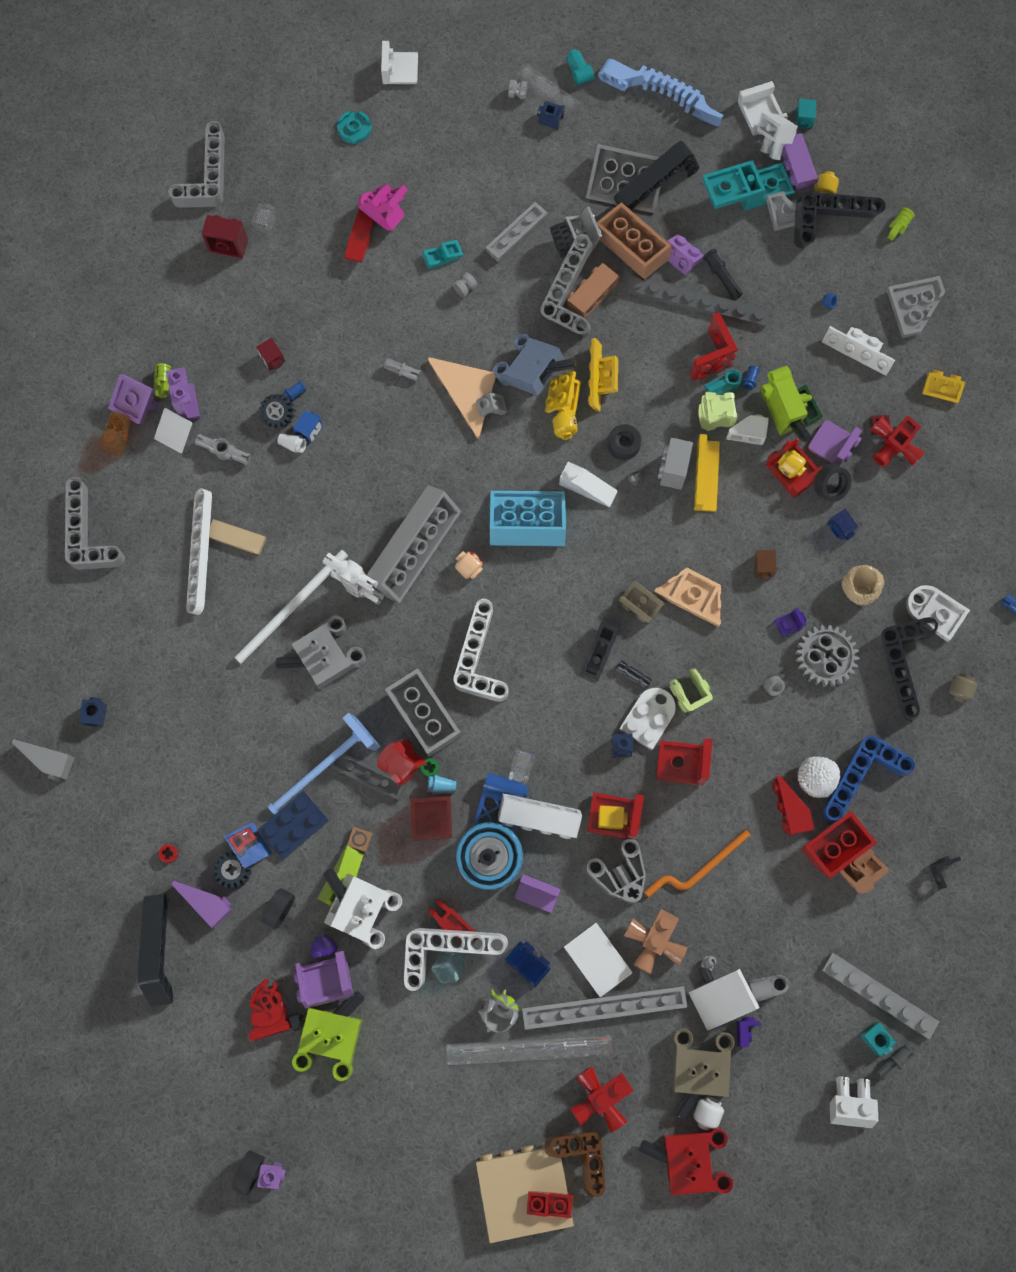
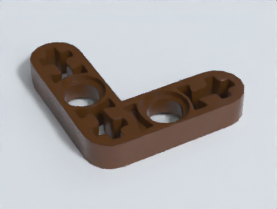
M582 1132L548 1138L544 1149L550 1157L561 1158L581 1154L584 1190L589 1196H602L606 1185L602 1141L599 1134L595 1132ZM574 1138L577 1142V1147L572 1151L570 1149V1141ZM593 1139V1143L590 1145H586L583 1142ZM556 1144L563 1146V1148L553 1150V1146ZM592 1158L596 1160V1167L594 1170H591L589 1166V1162ZM595 1183H597V1187L593 1190L592 1185H595Z

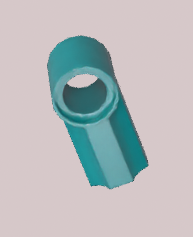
M576 49L571 50L566 55V61L572 70L576 85L579 86L594 80L593 69L589 64H586L580 51Z
M735 369L729 370L724 376L704 386L705 391L716 393V395H724L725 393L736 391L741 383V373ZM729 379H735L737 382L732 383Z

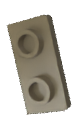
M633 581L624 595L618 599L624 609L627 611L632 610L637 614L636 618L643 623L652 622L665 604L637 581Z

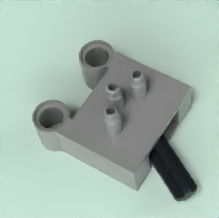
M334 615L329 618L327 623L292 643L298 656L277 657L276 668L306 667L318 688L321 689L353 668L362 667L366 662V656L359 647L351 648L347 653V657L344 656L332 635L342 636L346 632V624L342 617ZM335 623L342 624V626L339 629H332V626ZM361 654L362 657L359 661H353V655Z

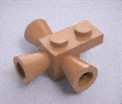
M660 909L649 930L632 918L624 936L641 941V947L645 948L633 963L634 966L651 974L656 955L661 956L662 953L677 965L681 963L687 947L668 941L679 918Z

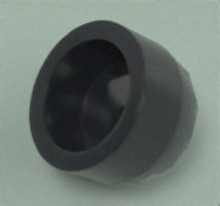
M300 1013L289 1016L294 1032L303 1028L305 1020L300 1021L304 1017Z

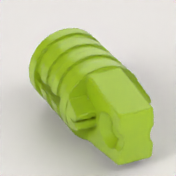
M906 207L900 209L895 219L889 225L892 230L887 238L894 241L898 233L903 234L915 217L912 210Z
M163 363L155 364L154 395L159 399L168 397L169 384L166 371L171 370V366Z

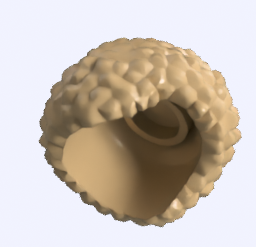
M859 565L849 569L842 580V588L847 598L860 606L869 605L878 599L884 586L883 575L879 570L869 565Z

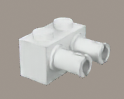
M761 113L757 131L765 137L760 151L770 154L769 157L772 159L780 160L784 145L793 143L798 126L779 114Z
M843 1077L836 1078L837 1095L830 1102V1124L873 1128L879 1121L878 1102L870 1098V1080L866 1079L864 1082V1079H858L856 1081L858 1098L850 1096L849 1078L845 1077V1080H843Z

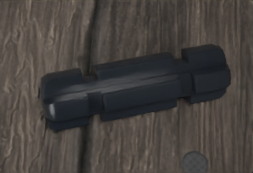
M619 662L616 667L617 671L624 672L625 676L636 683H641L642 687H649L652 682L651 678L648 676L644 677L643 673L632 666H627L626 662Z

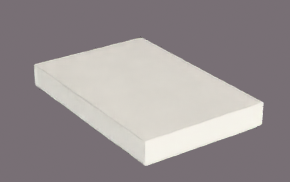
M597 923L564 946L599 997H602L632 974L630 968Z
M740 969L689 992L707 1031L759 1008Z

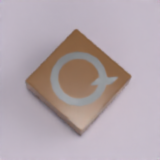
M353 827L347 845L351 848L367 852L373 833Z

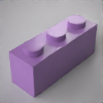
M802 133L796 134L792 144L784 145L781 156L795 192L814 188L818 177Z

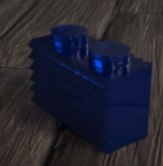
M520 941L504 960L535 988L551 970L548 967L550 962L542 955L537 957L533 953L535 948L527 941L524 944Z

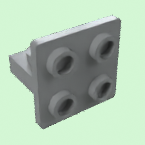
M585 207L581 215L565 217L563 222L568 229L572 243L580 234L589 237L592 242L591 254L601 239L602 234L590 207ZM581 241L579 248H585L588 241Z

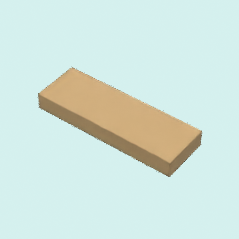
M214 519L210 525L209 539L260 556L266 541L265 536Z

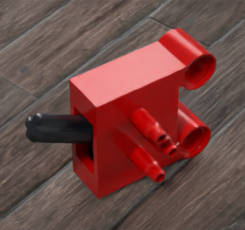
M719 1127L710 1128L709 1131L663 1135L665 1149L646 1140L641 1142L639 1147L641 1153L667 1165L671 1195L713 1191L726 1194L732 1190L733 1179L726 1172L718 1171L712 1176L709 1144L717 1149H721L728 1142L726 1132ZM716 1132L722 1134V1140L719 1143L712 1141V1136ZM720 1177L727 1178L725 1187H718L717 1182Z

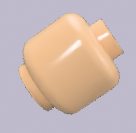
M463 551L456 557L458 562L455 565V569L465 579H474L483 570L482 560L473 551L467 553Z

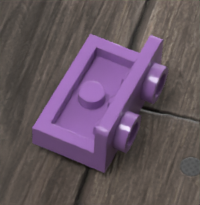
M680 235L667 240L671 245V258L668 262L687 276L691 269L703 260L704 255L698 248L693 247Z

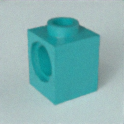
M799 99L796 106L795 125L802 129L813 128L816 119V100Z
M880 1022L872 1023L859 1034L874 1054L878 1056L889 1054L893 1050L892 1046L896 1043ZM877 1035H881L883 1039L880 1046H877L875 1043Z

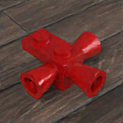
M907 415L893 430L883 416L880 417L870 430L885 438V441L882 443L884 447L872 455L873 460L881 467L886 468L893 455L896 456L901 452L911 466H913L925 453L910 444L914 438L913 436L920 430L921 426Z
M593 1066L575 1077L589 1092L587 1094L589 1100L570 1108L581 1126L596 1111L599 1115L603 1113L610 1133L616 1131L628 1121L613 1106L634 1091L622 1072L601 1085Z

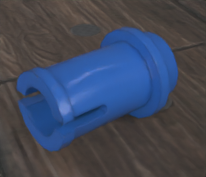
M749 366L746 377L742 380L744 389L752 390L756 387V379L760 371L757 366Z
M299 381L291 388L284 389L282 395H285L286 398L293 402L294 398L306 392L307 389Z
M1008 594L1001 604L1013 611L1016 616V599Z

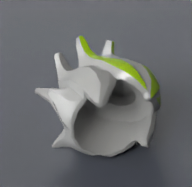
M491 989L492 999L487 997L484 1009L478 1010L481 1015L482 1021L487 1026V1032H505L517 1021L518 1005L511 996L506 995V989L500 995H496L494 990Z

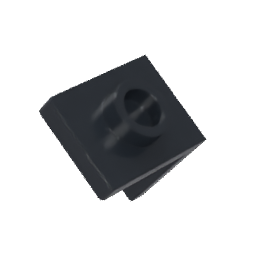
M946 856L938 859V864L930 866L939 889L947 888L940 868L961 861L960 856L953 859Z

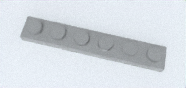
M834 953L830 954L821 969L926 1039L931 1038L939 1024L938 1020Z

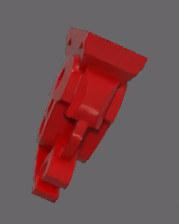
M267 978L253 992L249 1004L252 1011L250 1020L254 1027L249 1032L250 1041H256L293 1029L290 1021L287 1020L288 1011L284 999L277 991L278 983L273 982V987L269 989L267 983L270 980Z

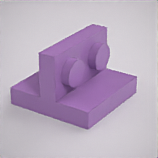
M120 374L108 409L138 424H143L147 411L156 410L159 403L153 400L154 389L124 374Z

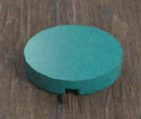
M348 111L341 115L337 122L338 134L347 143H361L371 134V121L361 111Z

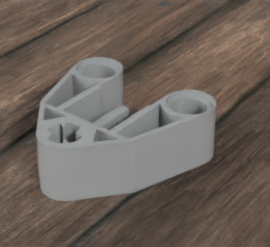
M626 839L620 846V852L635 881L632 882L622 864L612 870L622 886L619 889L610 871L608 872L604 863L598 858L591 859L587 863L586 872L610 896L628 903H636L642 897L646 873L638 842L634 839ZM625 844H632L635 848L634 853L628 854L624 849ZM592 863L599 864V873L596 874L590 871ZM631 888L632 891H637L636 899L634 897L629 898L628 893L630 891L628 889Z

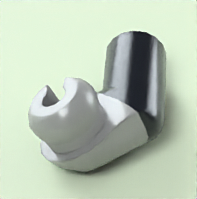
M706 956L699 968V973L705 984L714 981L711 972L717 961L713 956Z

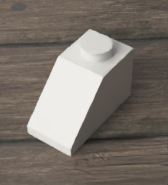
M759 414L750 415L730 428L726 439L763 445L766 439L769 418Z

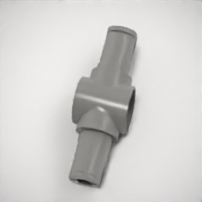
M198 434L197 437L199 439L196 438L195 445L208 449L221 460L233 459L247 465V460L251 458V454L236 449L235 446L230 445L223 438L213 440ZM222 447H227L225 451L219 452Z

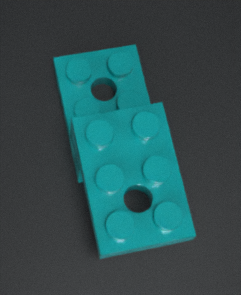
M752 160L702 176L703 184L714 209L741 202L744 211L766 205L765 197L767 195L784 191L786 197L789 198L794 196L795 193L782 163L757 170ZM767 182H774L776 186L770 187L767 185ZM721 185H727L730 189L723 190Z

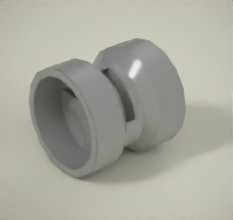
M511 79L508 98H515L517 95L520 99L526 100L528 81H522L517 84L516 80Z
M468 272L464 273L460 280H456L452 284L454 290L462 298L467 296L470 290L478 286L474 277Z

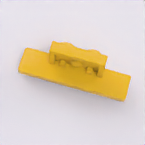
M592 338L589 347L591 354L589 370L591 374L588 381L590 388L588 403L596 412H599L601 409V395L618 392V357L615 355L602 358V344L596 338Z

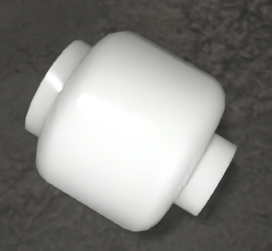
M706 1096V1098L698 1101L693 1116L700 1128L709 1131L710 1128H717L724 1114V1109L721 1106L722 1103L719 1100Z

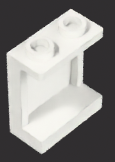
M772 81L740 91L737 102L753 136L757 134L763 135L757 131L761 113L779 114L786 119L788 118L787 113L782 114L773 95L775 86Z

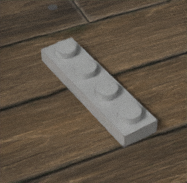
M534 202L486 246V252L499 262L548 217V212Z

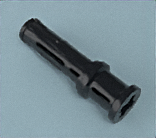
M716 249L708 251L702 259L707 261L711 267V272L717 274L732 299L740 298L743 292L725 268L726 263L717 255Z

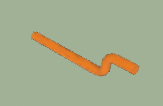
M745 829L686 882H679L672 876H662L648 887L644 894L649 898L665 884H671L674 888L681 891L692 888L750 836V833Z

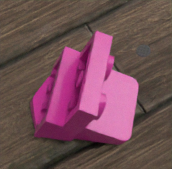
M388 183L373 191L360 195L358 207L385 230L391 231L404 217V213L398 203L404 199L403 196L408 190L405 185L391 189Z

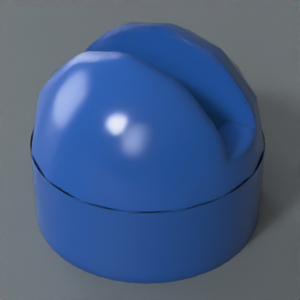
M827 293L823 296V306L833 309L837 304V295Z

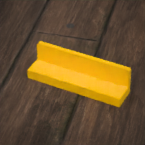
M700 434L697 441L694 510L715 512L717 510L720 442L708 441L705 434Z

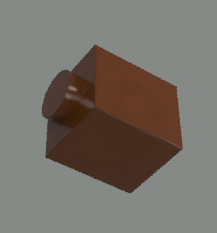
M757 550L754 554V577H760L761 580H769L777 572L776 550Z

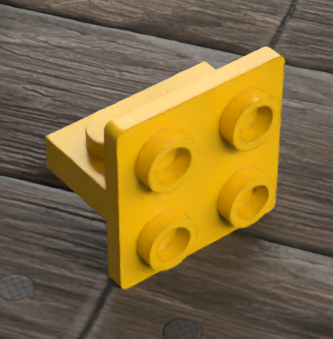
M572 370L551 379L545 412L550 413L556 410L559 412L569 411L575 415L581 382L575 379V371Z

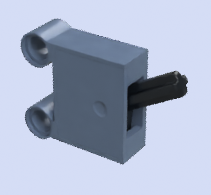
M520 334L514 339V345L519 352L517 358L510 367L504 361L497 363L493 368V372L501 385H510L538 396L555 372L574 369L577 365L574 358L565 360L558 347L529 338L527 334Z

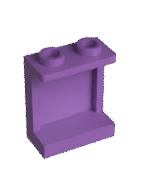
M185 368L166 371L172 405L177 414L189 421L201 419L195 387L193 383L188 384Z
M343 951L335 953L336 958L306 966H301L300 963L295 964L296 971H293L295 983L299 984V990L296 991L299 1003L302 1002L305 1009L354 996L348 962Z

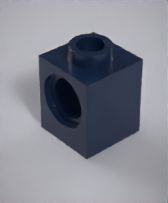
M90 697L89 700L82 699L79 723L84 726L103 727L107 704L102 702L101 698ZM96 707V714L90 716L91 709Z

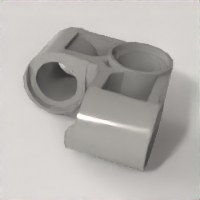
M773 975L747 982L756 1002L783 994L789 988L788 979L782 975ZM777 978L783 981L784 985L781 990H777L774 987V981Z

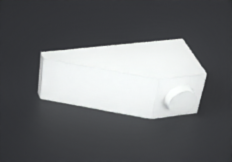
M567 462L560 476V486L607 507L611 506L618 492L586 469Z

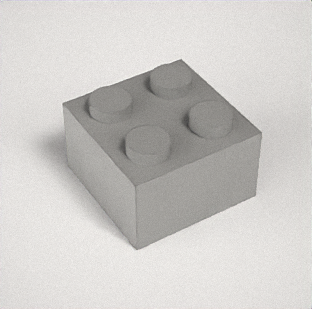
M671 438L669 444H665L658 473V479H661V486L682 490L687 475L693 442Z

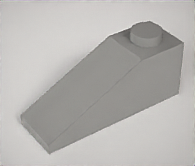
M13 739L12 743L41 772L47 774L48 779L58 782L60 778L67 780L74 757Z

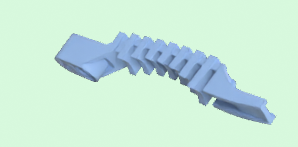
M607 59L598 73L602 81L621 91L636 85H642L643 89L647 90L650 84H652L651 90L655 92L660 87L659 93L661 94L667 90V96L671 97L674 93L673 100L676 102L681 97L679 105L683 107L686 104V113H689L694 107L696 110L693 112V116L719 127L721 125L723 114L711 109L706 104L704 95H701L699 90L696 89L694 91L692 86L689 85L687 87L685 86L686 83H679L678 79H671L669 75L664 76L660 71L657 73L653 68L646 71L647 67L643 65L640 70L635 71L614 59Z

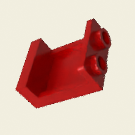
M798 439L794 441L789 440L782 446L783 449L779 452H772L768 456L766 463L768 469L793 498H796L814 484L815 477L822 468V466L817 468L798 446ZM794 450L805 458L806 463L804 467L806 470L800 477L796 475L793 478H789L778 469V460L786 451Z

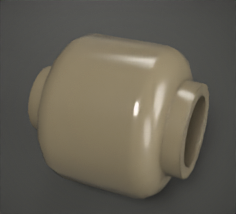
M962 673L959 676H954L948 690L953 695V700L962 703L965 700H972L978 686L974 681L975 678Z

